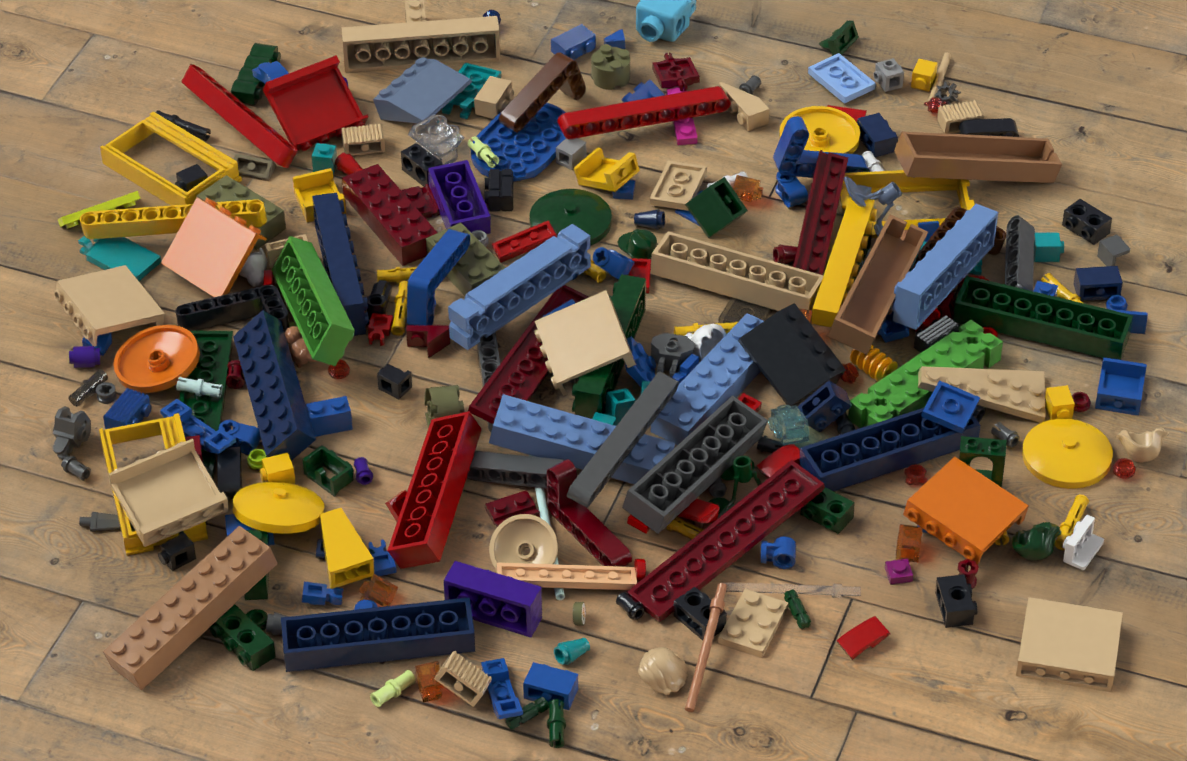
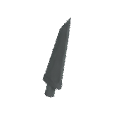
M92 512L91 517H80L79 525L90 526V532L120 529L118 515Z

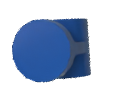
M779 537L774 543L761 541V563L773 562L780 569H789L795 565L796 542L792 538Z

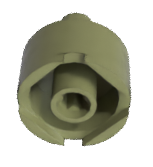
M609 44L601 45L600 49L595 51L591 57V78L594 80V84L607 90L614 89V86L620 85L621 88L627 85L630 81L629 51L618 47H611Z
M458 385L426 388L424 406L427 405L428 413H425L428 428L431 419L464 412V403L462 400L459 401L460 392Z

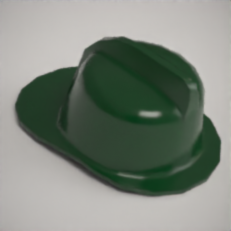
M639 229L623 234L617 241L621 250L636 259H651L652 252L658 245L657 238L651 231Z

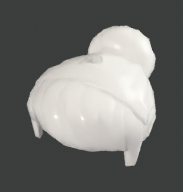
M260 248V252L250 253L239 273L242 277L247 278L248 283L252 287H260L264 284V270L267 268L268 261L262 248Z
M709 324L703 325L694 334L687 333L685 336L695 343L694 355L699 356L703 360L727 333L721 325Z

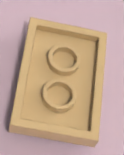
M668 161L649 198L650 205L689 211L685 204L697 195L707 174V166Z
M744 589L719 636L718 644L762 658L788 610V602Z

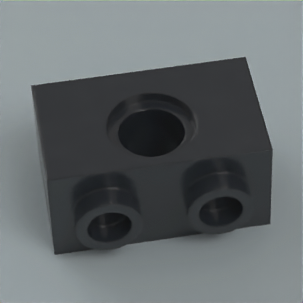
M965 575L937 577L935 594L945 628L973 625L974 615H977L978 609L976 601H972V587L970 583L967 584Z

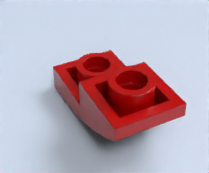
M793 443L787 444L766 457L757 465V468L763 475L769 478L791 460L799 465L800 449Z
M874 616L855 626L836 641L853 660L868 647L873 649L888 637L890 632Z

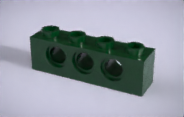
M235 604L209 627L211 634L215 638H219L229 652L233 651L240 663L247 665L252 671L276 657L274 641Z

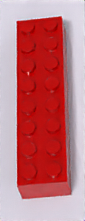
M470 411L431 419L387 550L400 569L436 563L441 560L482 431Z

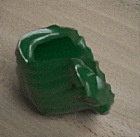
M1043 522L1034 525L1031 530H1018L1012 536V546L1023 558L1039 561L1052 554L1055 539L1061 535L1062 531L1056 524Z

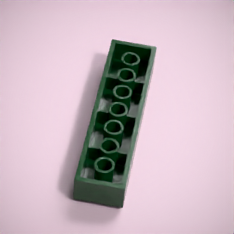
M621 274L619 281L614 283L613 296H610L626 339L631 336L635 339L646 311V279ZM623 358L578 377V383H574L572 388V396L575 397L572 412H575V415L592 419L595 412L605 414L607 392L614 391L625 365Z
M966 275L955 301L953 321L965 324L973 320L981 327L993 328L998 333L1101 358L1121 360L1131 333L1133 315Z

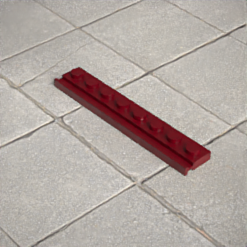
M823 150L819 151L793 263L795 268L823 275L849 157L830 152L826 154L823 153Z

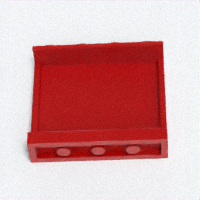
M337 55L268 81L263 88V92L289 142L298 151H306L316 143L324 144L334 136L341 137L343 127L365 126L369 117L368 114L363 116L338 68L340 61Z

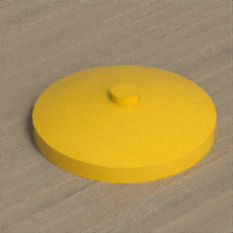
M826 106L801 108L786 116L780 125L779 140L790 118L798 116L804 120L809 132V138L804 150H823V152L853 154L859 146L860 129L857 122L847 113Z
M1053 419L1038 424L1028 432L1024 439L1022 456L1027 469L1042 482L1059 488L1077 489L1096 484L1107 475L1112 464L1113 450L1108 438L1094 426L1074 419Z
M262 482L239 490L234 495L232 510L240 522L251 528L270 533L288 534L303 532L317 526L320 523V514L324 513V502L315 492L299 485L284 482Z

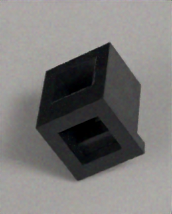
M387 364L377 373L378 389L398 400L412 388V374L409 370L403 372L401 369Z
M181 531L177 537L161 545V552L158 553V557L163 565L167 564L172 571H175L196 559L194 543Z

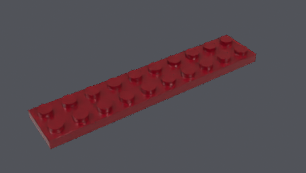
M566 285L557 289L469 405L468 411L494 424L503 394L529 401L549 374L545 364L548 358H544L540 349L543 343L538 342L534 332L537 330L535 321L571 299L578 303L589 298V296Z
M793 460L789 461L629 589L627 593L633 600L640 602L643 605L644 611L660 623L674 612V600L693 587L701 590L824 490V483Z

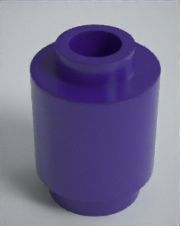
M74 346L73 351H69V363L74 364V368H90L100 365V348H94V346Z

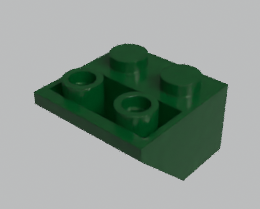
M725 177L706 188L685 204L708 238L738 220L748 211Z

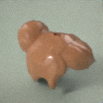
M291 326L287 328L284 333L292 360L297 363L298 368L307 364L308 361L316 362V360L312 359L298 327Z

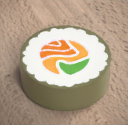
M575 602L573 605V622L575 625H585V603Z

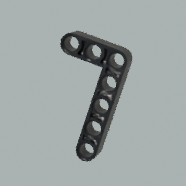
M265 285L183 304L175 310L178 326L189 331H197L253 318L262 310L280 320L284 332L290 327L288 311L277 287L273 285Z

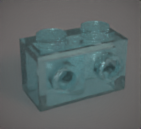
M780 405L776 409H771V417L768 418L769 428L771 431H774L776 439L779 438L783 446L809 441L808 420L797 405Z

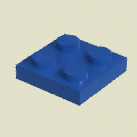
M631 336L627 338V342L636 365L628 368L625 363V368L628 374L642 388V381H652L656 376V362L652 356L645 352L643 346L637 343Z
M939 380L922 411L921 417L963 434L979 404L980 397Z

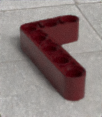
M566 459L547 470V504L553 517L602 566L624 567L631 563L632 555L629 549L588 508L567 497L570 486L577 478V470L574 464L569 459Z

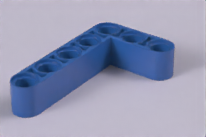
M798 116L792 117L787 121L773 159L781 175L813 178L819 151L804 150L809 138V132L804 120ZM834 153L849 157L845 173L870 172L862 155Z
M448 229L410 275L407 286V325H433L435 289L467 251L470 245V234Z

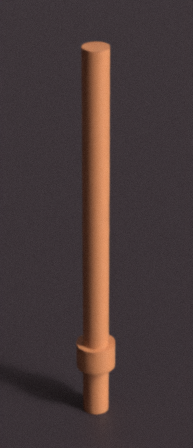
M724 583L718 584L715 598L710 603L709 609L711 612L685 710L688 712H694L718 619L720 613L724 610L725 602L723 600L727 585Z

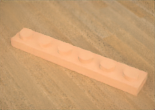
M497 563L496 573L510 576L543 588L629 590L637 584L635 567Z

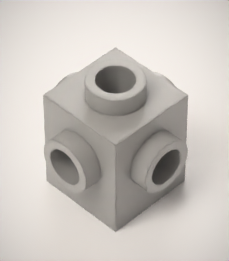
M894 58L876 63L875 72L873 73L876 83H879L885 92L903 87L904 71Z

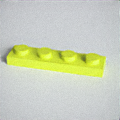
M138 191L63 216L58 219L60 227L66 226L67 229L79 225L78 221H80L81 215L86 212L116 210L120 206H124L126 209L135 206V201L140 199Z

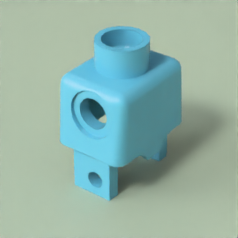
M640 0L636 6V30L642 38L649 42H654L658 39L674 42L689 26L690 17L696 10V0Z

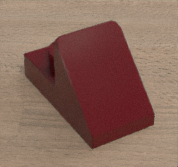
M407 325L406 327L407 347H427L428 358L450 344L449 325Z

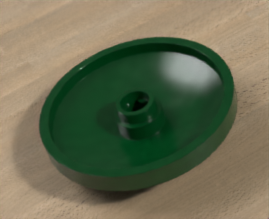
M561 189L542 196L534 203L529 215L530 228L549 220L558 236L562 229L574 224L590 235V246H592L609 233L612 225V213L607 202L592 192L581 189Z

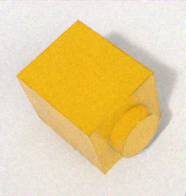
M918 59L912 72L911 88L930 92L937 75L938 63Z
M1068 385L1046 388L1045 407L1050 420L1073 419L1075 403Z
M288 452L262 459L263 468L259 469L262 482L295 483L294 467Z

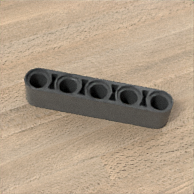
M1019 215L1013 216L1007 224L1004 285L1033 291L1035 228Z
M475 451L467 478L480 482L547 489V470L564 460Z

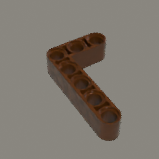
M561 52L556 53L501 112L499 122L512 131L519 132L559 89L575 100L581 99L585 94L586 85L577 62Z
M957 207L951 211L919 251L912 270L917 262L921 261L926 253L935 247L937 241L941 240L946 232L955 226L957 220L962 219L967 211L966 209ZM996 226L994 246L988 252L991 255L1000 253L1006 239V232Z

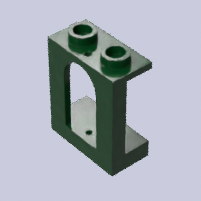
M961 436L959 459L969 466L971 460L976 457L990 459L993 463L992 471L975 470L1002 487L1007 440Z

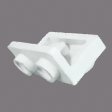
M1086 515L1082 522L1078 521L1076 523L1073 534L1066 537L1063 543V548L1065 549L1063 562L1085 570L1104 544L1103 538L1093 534L1094 517Z

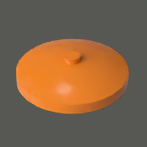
M176 325L150 327L130 337L119 348L114 358V371L119 382L125 388L133 389L137 392L140 391V393L163 391L177 385V381H180L178 380L179 377L187 378L192 373L199 361V345L195 336L183 327Z

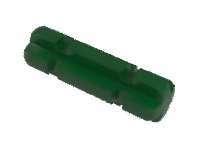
M794 589L786 591L784 599L788 602V607L795 620H797L799 628H809L811 626V619L806 614L807 611L798 598L797 592Z
M544 697L536 699L534 704L531 702L522 707L523 715L505 718L506 725L510 729H515L520 726L519 723L523 724L539 715L538 712L542 713L548 710V701Z

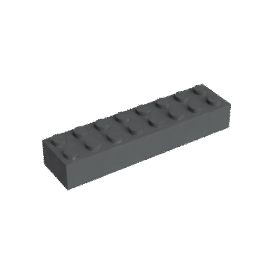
M732 395L627 491L622 508L659 534L729 469L736 457L744 455L762 438L768 420Z

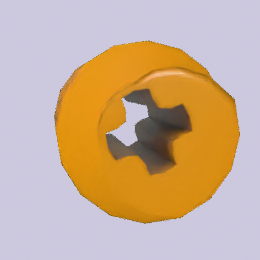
M873 345L867 355L855 349L851 351V363L875 379L876 382L898 369L897 362H893L892 358L886 357L885 353H880V350L874 348Z

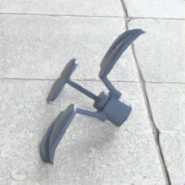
M844 177L847 191L858 206L865 207L864 200L878 199L882 205L887 204V207L874 225V230L877 236H879L883 228L881 221L889 209L894 206L893 201L902 196L901 190L896 183L891 182L884 188L871 194V187L856 185L852 179Z

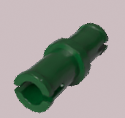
M554 699L548 703L549 719L547 720V728L549 729L550 747L561 748L565 744L564 729L566 727V720L564 719V702L561 700L559 706V699Z

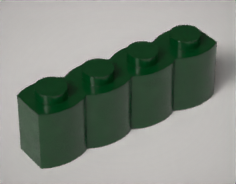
M254 43L250 55L247 56L244 66L239 71L238 77L231 88V94L242 103L256 105L258 100L262 99L265 83L253 76L252 69L257 68L261 63H272L275 61L280 63L281 53L278 52V46Z

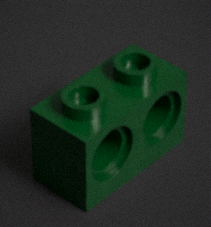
M824 487L822 492L801 508V515L839 534L854 518L855 502Z

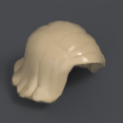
M1162 427L1156 428L1152 432L1146 431L1142 434L1122 430L1116 439L1120 440L1130 459L1135 462L1144 463L1158 457L1163 439L1169 435V432Z
M665 647L654 648L646 652L638 668L641 679L655 691L665 695H669L671 692H678L686 684L685 680L688 676V666L685 664V661L679 659L677 654Z

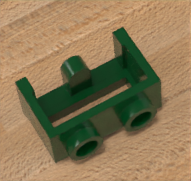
M323 445L302 459L304 475L334 497L341 489L354 481L352 465L342 460L334 451L328 450ZM324 466L336 476L329 479L326 477L325 470L321 467Z

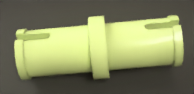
M476 136L471 137L475 143L469 139L468 147L476 153L480 160H484L491 168L496 166L492 161L498 165L499 157L491 151L490 146L483 144Z
M406 670L394 680L389 679L386 681L385 686L370 694L372 703L376 707H380L391 698H397L403 690L416 683L415 675L410 670Z

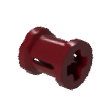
M238 360L231 361L227 364L228 375L226 384L229 388L240 389L245 383L241 363Z
M965 559L958 563L959 575L964 574L967 584L970 583L973 589L977 584L975 575L978 573L979 566L975 561Z

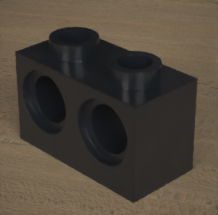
M418 143L401 151L402 170L425 187V184L429 185L428 168L440 166L442 162Z
M1079 199L1064 210L1062 226L1095 245L1110 234L1112 218Z
M693 587L674 600V617L701 640L704 639L708 624L711 600L707 594L702 593L696 587ZM725 610L720 613L714 637L722 632L726 624L727 613Z

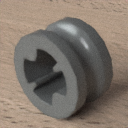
M105 382L96 387L97 399L100 403L108 404L116 399V389L112 383Z

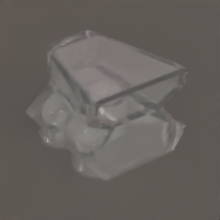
M435 114L413 125L408 134L416 141L415 143H418L439 159L442 165L450 164L457 160V147L465 138L460 134L458 126L448 125L445 116Z

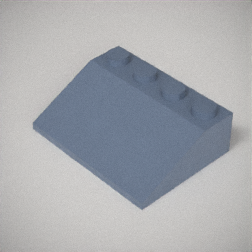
M423 57L416 60L414 65L406 69L400 77L394 79L387 88L381 90L373 101L381 120L425 124L470 85L472 81L470 78L436 59Z

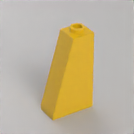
M340 507L321 513V534L330 588L334 589L374 576V558L343 509Z

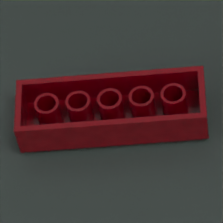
M379 164L342 177L345 199L402 266L427 256L426 238L438 232Z

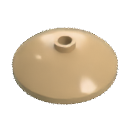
M530 514L515 515L503 521L494 531L489 546L490 558L495 568L497 563L554 564L558 555V540L552 527L542 518ZM525 549H530L528 555H523Z

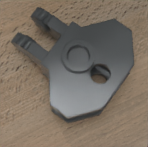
M663 333L654 336L651 341V356L658 364L657 373L659 371L664 373V370H669L670 377L672 378L675 373L680 371L682 363L693 354L695 343L687 336Z
M64 406L58 409L55 415L53 435L56 437L53 445V451L61 460L66 456H70L74 447L79 448L90 436L91 420L84 411L73 414L69 407Z

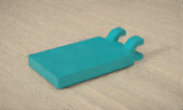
M465 62L458 72L470 78L472 83L444 106L442 113L449 115L453 105H458L460 108H463L460 118L468 119L472 108H475L474 98L489 76L501 78V71Z
M85 236L78 240V243L83 246L80 249V253L86 255L87 261L104 270L126 265L138 281L142 280L162 262L160 255L125 237L93 239L96 242L94 245Z

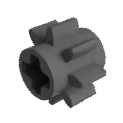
M944 81L943 86H937L938 93L935 96L940 98L939 104L943 105L946 102V105H951L954 101L959 102L957 97L961 92L955 90L957 87L955 83L950 85L949 82Z

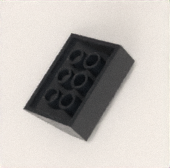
M795 303L776 312L738 340L789 408L806 400L829 380L836 384L846 371L845 367Z

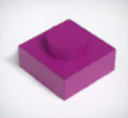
M908 559L885 562V570L890 585L913 582V573Z

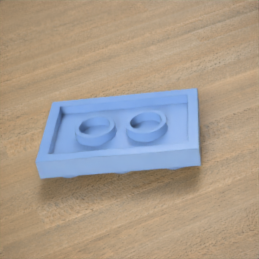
M840 53L808 67V74L844 104L875 90L876 83Z

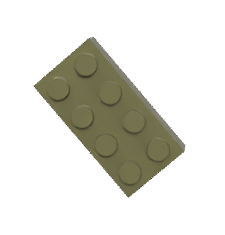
M227 175L197 195L202 200H205L207 197L215 202L261 200L264 203L267 223L257 228L262 230L260 234L266 237L267 240L258 239L254 246L256 250L286 229L283 209Z
M462 223L448 228L470 234L471 238L467 251L446 276L464 296L474 287L481 285L484 281L506 268ZM448 229L426 238L427 254Z

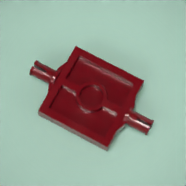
M669 52V55L668 53L664 55V61L652 63V70L661 88L670 89L679 86L680 91L683 92V89L686 91L688 86L700 83V76L690 57L673 58Z

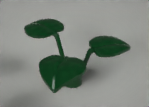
M748 456L736 457L733 465L721 475V478L724 480H734L731 500L715 498L708 501L719 505L718 518L736 505L734 503L736 501L738 482L748 483L753 477L758 486L762 484L757 476V471L754 470L755 464Z

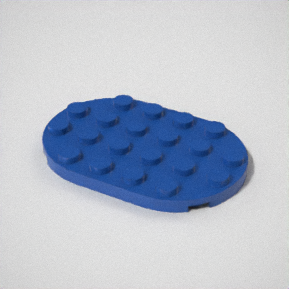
M546 103L519 132H514L499 122L500 112L476 136L483 144L490 146L491 151L499 157L498 165L492 161L496 166L493 168L489 167L471 149L473 165L482 175L489 177L490 169H500V171L502 169H512L513 181L536 177L556 158V147L566 139L557 123L560 115L566 112L553 104Z

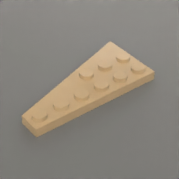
M922 366L918 372V388L933 392L940 380L980 397L978 404L980 406L1042 423L1045 419L1044 371Z

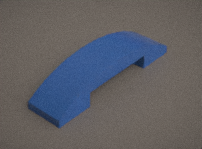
M178 399L160 410L164 418L172 417L174 414L179 413L185 437L200 435L201 449L207 452L221 453L236 442V438L224 430L219 429L215 431L193 416L192 409Z
M505 659L481 662L482 671L492 677L487 687V692L496 717L504 719L523 715L519 699L516 698L509 679V670Z

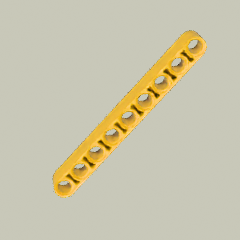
M261 200L216 202L218 203L216 205L217 208L220 209L222 206L231 211L233 218L238 216L246 220L247 223L245 225L248 227L250 225L262 227L267 223L264 203ZM193 204L89 211L81 215L80 223L84 236L88 239L178 233Z

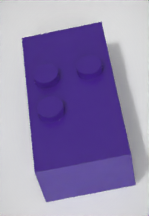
M468 160L428 168L429 187L438 205L445 228L448 229L462 223L471 233L480 230L490 234L491 216Z
M454 561L443 580L445 600L470 598L472 619L532 637L542 619L541 586L458 561Z

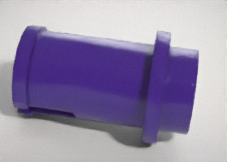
M364 457L355 459L354 467L356 469L355 477L357 482L362 485L371 483L373 472L369 469L368 460Z

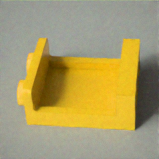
M596 148L574 167L579 185L616 192L640 171L635 153L629 152L622 159L615 160L605 158L602 148Z
M331 168L292 178L294 194L307 223L314 221L312 196L337 192L338 199L343 200L344 212L342 214L346 213L345 197L337 189Z

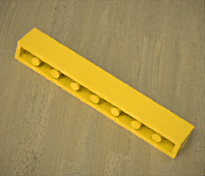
M851 197L849 198L812 308V324L832 327L843 302L855 282L853 277L858 276V263L863 261V249L867 248L869 239L867 235H871L873 223L871 222L876 221L878 209L874 208L875 200L873 199L864 200L866 206L860 207Z

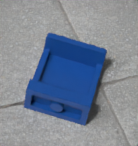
M1103 358L1095 409L1139 416L1147 365Z

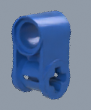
M779 172L777 173L776 179L778 184L776 185L775 192L783 200L786 207L790 208L808 201L807 189L796 176H784Z
M603 247L596 249L593 254L594 263L617 279H620L621 274L628 275L635 263L617 251L608 250Z
M225 420L219 425V429L236 438V442L229 447L240 446L241 453L249 455L252 450L257 449L262 440L259 429L255 426L245 425L233 420Z

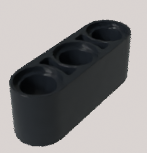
M1011 118L965 120L959 124L960 134L1019 137L1016 122Z
M240 446L228 447L221 453H217L218 490L220 493L224 492L227 500H232L234 495L242 489Z

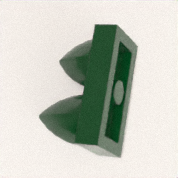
M846 21L839 29L832 33L830 38L821 41L819 45L827 50H831L832 56L838 53L842 55L859 38L854 21Z

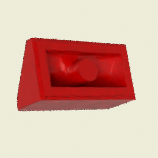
M696 498L678 516L699 523H713L718 519L719 505Z

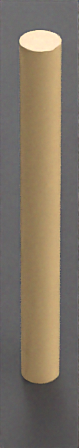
M948 52L943 55L927 102L929 106H934L937 97L935 94L938 93L937 86L942 85L951 59V54Z

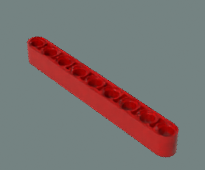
M190 64L181 82L275 163L284 168H289L298 149L207 72L196 65Z
M715 86L567 112L560 115L557 123L565 138L575 139L721 113L728 110L731 101L722 87Z

